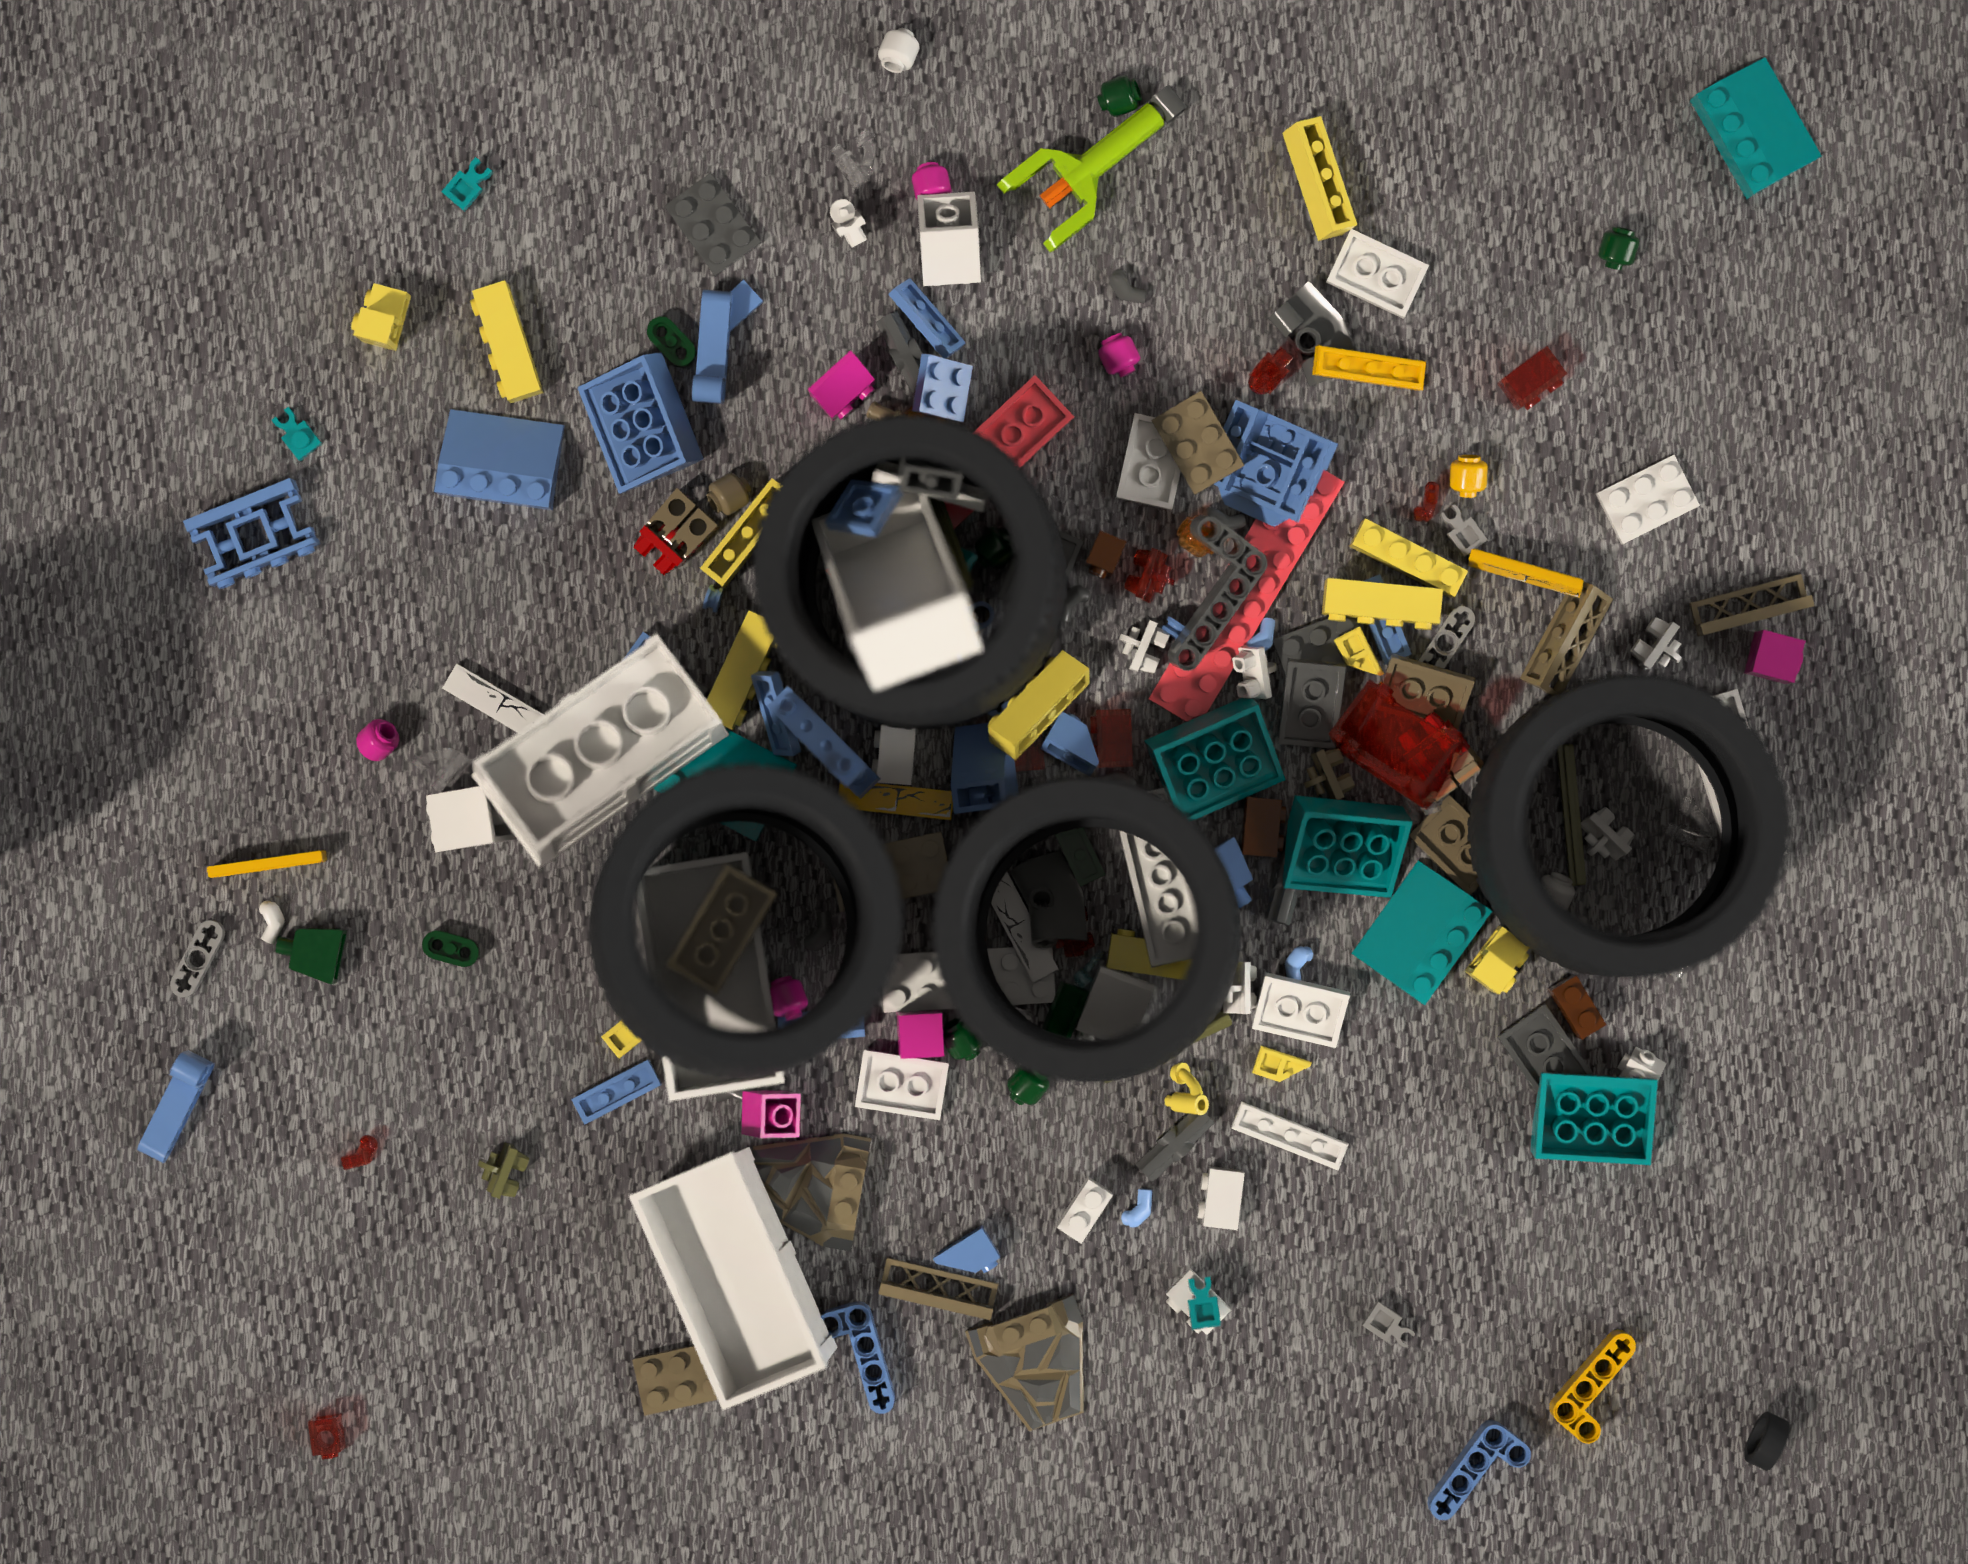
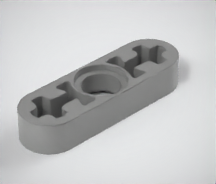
M1459 606L1451 610L1417 661L1429 662L1434 654L1429 653L1432 648L1436 654L1445 657L1443 662L1438 658L1434 666L1445 668L1475 623L1473 611L1465 606ZM1465 612L1467 614L1465 619L1468 621V625L1462 624L1459 626L1456 632L1461 633V636L1458 638L1454 632L1446 630L1445 627L1448 624L1450 628H1453L1457 622L1454 615H1460ZM1441 635H1448L1452 638L1453 647L1451 650L1445 652L1438 648L1437 640Z
M216 920L204 921L197 928L170 981V988L176 996H191L199 988L225 937V929L220 922ZM215 926L214 932L218 936L217 938H211L206 945L212 947L211 951L204 946L197 945L198 940L204 943L207 938V933L204 932L205 928ZM195 950L202 951L205 955V963L201 967L194 966L190 961V956ZM186 966L189 970L199 972L198 976L195 974L190 976L188 984L191 985V989H184L182 992L178 980L185 979L189 971L183 970Z

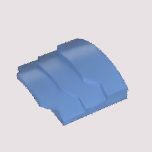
M1235 400L1223 429L1245 466L1213 485L1218 486L1226 506L1275 527L1288 519L1299 523L1310 496L1313 495L1323 470L1327 471L1338 444L1246 403Z

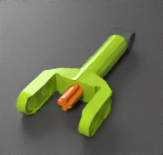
M1170 85L1150 99L1151 104L1146 103L1083 154H1070L1060 150L1041 148L998 182L997 186L1003 194L1016 190L1052 162V168L1060 179L1039 195L1045 205L1050 209L1071 192L1080 204H1085L1084 207L1053 230L1050 237L1043 243L1050 253L1094 219L1098 178L1165 126L1164 120L1168 124L1187 109V106Z

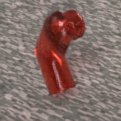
M1428 482L1425 485L1423 506H1416L1414 508V519L1417 522H1428L1433 518L1439 497V485L1436 482Z
M370 1135L361 1137L357 1152L341 1157L344 1170L370 1164L378 1149L377 1140Z

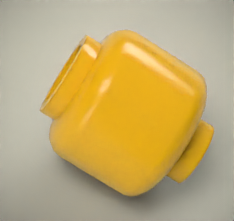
M1458 455V459L1454 460L1450 466L1451 489L1458 491L1460 497H1477V492L1485 490L1487 486V463L1482 461L1479 455Z

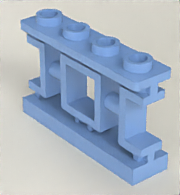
M288 478L183 521L193 543L198 544L205 540L208 541L216 561V565L203 569L208 577L207 581L210 586H218L219 589H223L235 584L234 579L244 575L246 579L262 573L260 569L271 564L272 568L289 562L287 557L297 553L299 557H303L315 552L314 547L320 545V542L316 538L314 528L308 527L299 531L290 506L302 502L295 480ZM288 495L290 497L279 502L284 517L272 522L265 509L262 508L255 512L253 510ZM236 517L235 520L225 523L231 537L230 539L217 543L213 531L200 532ZM261 519L270 543L246 552L236 528ZM289 527L294 540L306 537V540L272 554L270 553V551L281 547L276 536L278 531ZM236 549L240 561L253 560L217 575L218 572L228 569L222 555L223 553Z

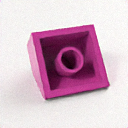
M850 350L809 387L808 391L810 396L833 421L837 417L842 420L854 409L851 405L858 398L863 401L875 390L872 386L876 382Z

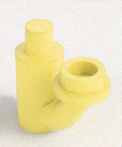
M1186 1063L1173 1065L1170 1071L1171 1079L1178 1084L1186 1083L1190 1093L1175 1092L1172 1095H1167L1164 1101L1165 1105L1171 1107L1174 1112L1196 1115L1205 1114L1208 1110L1209 1102L1207 1097L1203 1095L1199 1082L1190 1073L1189 1066Z

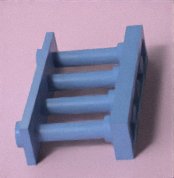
M788 686L767 706L858 798L861 799L881 779Z

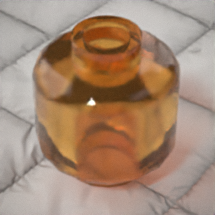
M1196 516L1187 517L1177 531L1179 545L1197 558L1204 557L1208 553L1210 555L1214 554L1213 551L1195 539L1191 534L1190 524ZM1209 521L1205 522L1201 527L1203 536H1207L1211 532L1212 526Z

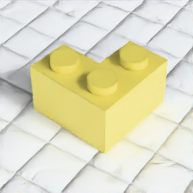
M373 283L372 290H367L364 299V306H367V308L361 307L360 312L355 313L351 325V329L354 330L353 335L364 343L396 351L411 295L405 291Z
M1498 926L1466 968L1465 972L1491 992L1499 995L1502 991L1507 993L1516 981L1513 976L1517 971L1514 968H1520L1529 957V954L1526 952L1530 947L1525 946L1503 926Z

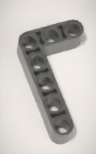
M1199 515L1192 520L1190 524L1191 534L1195 539L1229 563V565L1168 651L1169 662L1184 671L1193 670L1199 665L1267 568V558L1260 550L1220 520L1207 515ZM1209 521L1212 526L1211 532L1207 536H1203L1201 527L1205 522ZM1231 538L1234 542V547L1230 552L1226 553L1224 551V543L1227 539ZM1254 555L1256 564L1252 569L1248 570L1246 560L1249 556ZM1237 578L1239 588L1236 592L1231 593L1229 584L1233 579ZM1221 602L1223 606L1222 612L1215 617L1212 612L1213 606ZM1204 625L1206 634L1202 639L1197 640L1196 630ZM1187 649L1189 651V658L1185 663L1181 664L1179 655L1183 650Z

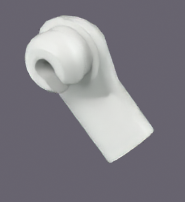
M266 900L259 907V912L263 914L267 923L261 939L274 945L284 926L285 919L280 907L275 902Z

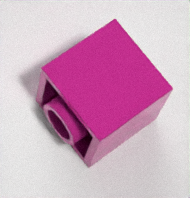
M1767 630L1756 631L1753 636L1744 673L1783 684L1795 683L1796 676L1803 662V649L1806 641Z
M940 1009L896 1012L898 1051L901 1059L944 1056L943 1022Z
M782 1090L743 1091L741 1134L757 1138L800 1137L801 1094Z

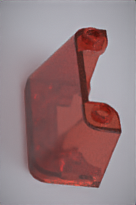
M1369 679L1329 732V736L1336 749L1339 748L1341 754L1420 807L1428 810L1437 798L1465 746L1462 739L1464 736L1451 726L1448 729L1441 728L1439 730L1397 703L1392 696L1394 691L1383 682L1376 684Z

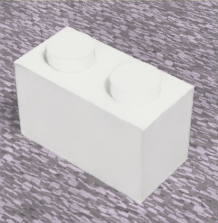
M881 725V731L875 730L874 748H879L878 759H873L872 770L881 778L878 783L912 785L916 728L907 730Z
M1208 1166V1173H1202L1201 1190L1206 1191L1204 1201H1199L1197 1218L1202 1219L1203 1226L1238 1230L1245 1174L1243 1170Z
M1087 1177L1059 1219L1057 1228L1082 1244L1112 1198V1192L1095 1180Z

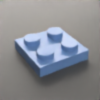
M921 354L912 411L954 422H964L973 366L930 354Z
M851 479L825 520V524L829 530L877 537L903 496V493L900 491L899 486Z

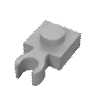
M1452 505L1451 508L1455 512V517L1448 519L1444 512L1440 514V517L1444 523L1449 524L1453 528L1446 535L1462 557H1465L1471 553L1472 549H1476L1488 539L1472 517L1463 521L1460 509L1456 505Z
M1378 1300L1362 1322V1326L1386 1342L1391 1335L1394 1336L1402 1347H1408L1405 1342L1401 1341L1403 1333L1408 1332L1415 1336V1333L1409 1327L1398 1325L1402 1319L1400 1315Z

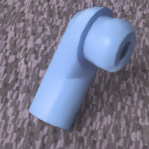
M1263 618L1260 632L1249 639L1246 645L1249 647H1264L1265 651L1271 648L1275 620Z
M1296 947L1286 958L1285 970L1288 978L1301 980L1300 969L1307 961H1311L1313 958V951L1310 947Z
M1138 1189L1137 1206L1132 1210H1125L1121 1215V1221L1124 1225L1131 1228L1138 1227L1150 1216L1152 1189Z

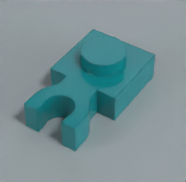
M476 157L471 161L466 175L459 170L441 191L464 212L483 191L478 184L489 179L493 174V171L489 168L482 174L476 173V168L481 163Z
M287 407L284 411L289 415L288 422L281 423L277 417H274L272 422L278 428L285 430L286 434L281 439L295 457L302 461L323 443L304 420L298 424L295 413L290 407Z
M1210 1277L1204 1278L1205 1288L1197 1289L1194 1279H1188L1189 1290L1194 1295V1299L1187 1301L1191 1330L1221 1326L1217 1296L1209 1297V1290L1211 1288Z

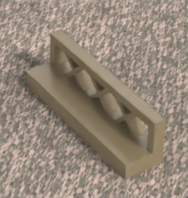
M1801 574L1689 603L1697 636L1815 606L1812 595L1807 596ZM1796 581L1800 598L1788 600L1779 595L1785 584ZM1779 586L1776 592L1769 589L1772 587ZM1764 590L1773 595L1767 607L1762 608L1752 602L1757 591ZM1751 593L1749 599H1746L1743 596H1741ZM1736 597L1746 603L1740 614L1733 615L1724 609L1730 598ZM1777 598L1783 601L1782 603L1773 605ZM1724 600L1721 606L1714 604L1715 602ZM1708 604L1718 610L1712 621L1701 623L1698 611L1699 606ZM1749 605L1756 609L1746 612ZM1721 613H1723V614L1729 616V617H1725V618L1718 619L1719 616L1721 615Z
M1583 582L1580 598L1565 594L1520 679L1543 690L1552 697L1563 692L1613 599L1596 586L1587 582ZM1596 598H1600L1601 601L1597 609L1592 611V605ZM1583 624H1585V631L1583 635L1579 637V629ZM1571 649L1572 655L1567 662H1565V655L1568 652V650ZM1558 674V681L1552 689L1549 685L1554 676Z
M887 1257L878 1294L991 1320L999 1283ZM891 1265L902 1267L909 1277L901 1283L887 1281ZM908 1269L915 1270L918 1272L914 1275H911ZM922 1273H928L932 1275L937 1284L928 1290L921 1289L914 1278ZM937 1276L945 1277V1279L940 1282ZM951 1279L958 1280L965 1291L957 1296H951L946 1293L942 1285ZM911 1281L915 1287L905 1284ZM964 1282L971 1283L974 1285L967 1288ZM978 1286L991 1288L988 1304L976 1302L970 1291ZM939 1287L942 1293L933 1292V1290ZM967 1294L970 1300L961 1297Z

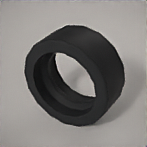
M1770 1412L1763 1413L1748 1437L1744 1452L1745 1461L1765 1471L1772 1469L1786 1446L1790 1431L1789 1422Z

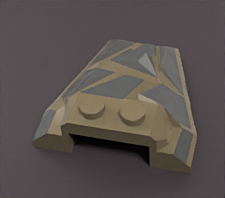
M840 1133L832 1136L812 1137L805 1140L753 1146L752 1154L755 1158V1166L780 1223L823 1247L851 1252L872 1138Z
M1074 1294L1048 1302L1047 1306L996 1324L989 1322L965 1331L974 1359L1029 1431L1084 1413L1083 1320Z

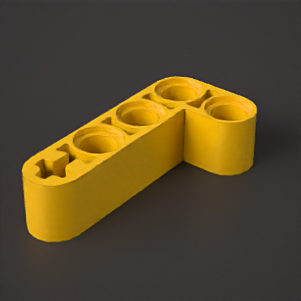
M1623 1330L1611 1331L1552 1398L1549 1404L1552 1416L1583 1443H1593L1598 1440L1601 1434L1599 1423L1585 1409L1635 1352V1340ZM1618 1339L1626 1345L1623 1350L1615 1344ZM1607 1350L1617 1357L1615 1361L1606 1353ZM1601 1359H1606L1608 1361V1368L1604 1372H1596V1363ZM1582 1381H1588L1589 1390L1585 1394H1577V1385ZM1569 1403L1571 1406L1570 1412L1565 1416H1559L1557 1413L1559 1405ZM1591 1422V1432L1581 1435L1579 1433L1581 1424Z

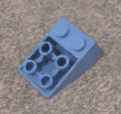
M989 723L955 727L951 774L954 814L992 809L993 805L998 804L1010 794L1014 796L1019 793L1015 760L989 742Z

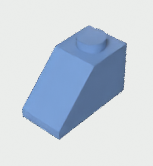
M1062 712L1056 719L1040 749L1087 776H1091L1099 760L1087 725L1082 723L1077 716Z
M982 1225L933 1255V1260L936 1264L977 1273L980 1270L983 1273L988 1272L998 1265L996 1260L1000 1258V1253Z

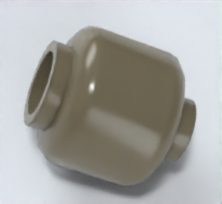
M728 473L710 483L709 493L706 496L710 506L716 513L721 512L724 515H731L748 504V493L751 491V488L743 476L739 478L734 473Z

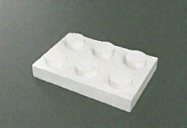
M1351 229L1326 283L1404 319L1429 265Z
M1135 413L1116 498L1172 510L1181 471L1151 421L1155 417Z
M1675 455L1596 493L1621 545L1700 506Z
M1265 972L1252 1022V1029L1336 1048L1350 992Z
M864 1049L855 1107L940 1120L949 1063L923 1058L901 1059L898 1054Z

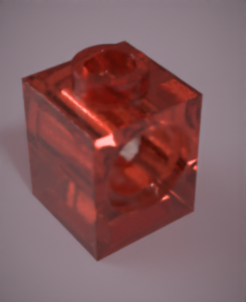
M342 1414L316 1416L308 1421L312 1456L321 1455V1459L338 1457V1453L346 1448ZM322 1431H329L333 1434L334 1442L332 1444H327L321 1439Z

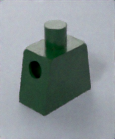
M298 928L295 931L294 939L279 936L275 952L291 956L289 969L328 984H335L338 980L347 929Z

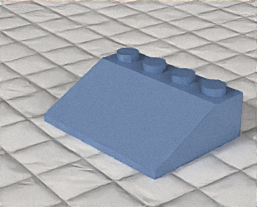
M662 352L644 354L577 387L619 494L680 471L704 459Z
M450 409L438 461L434 492L445 496L553 510L564 425Z

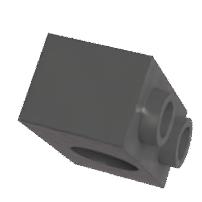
M901 457L898 471L900 491L958 499L963 472L934 460Z

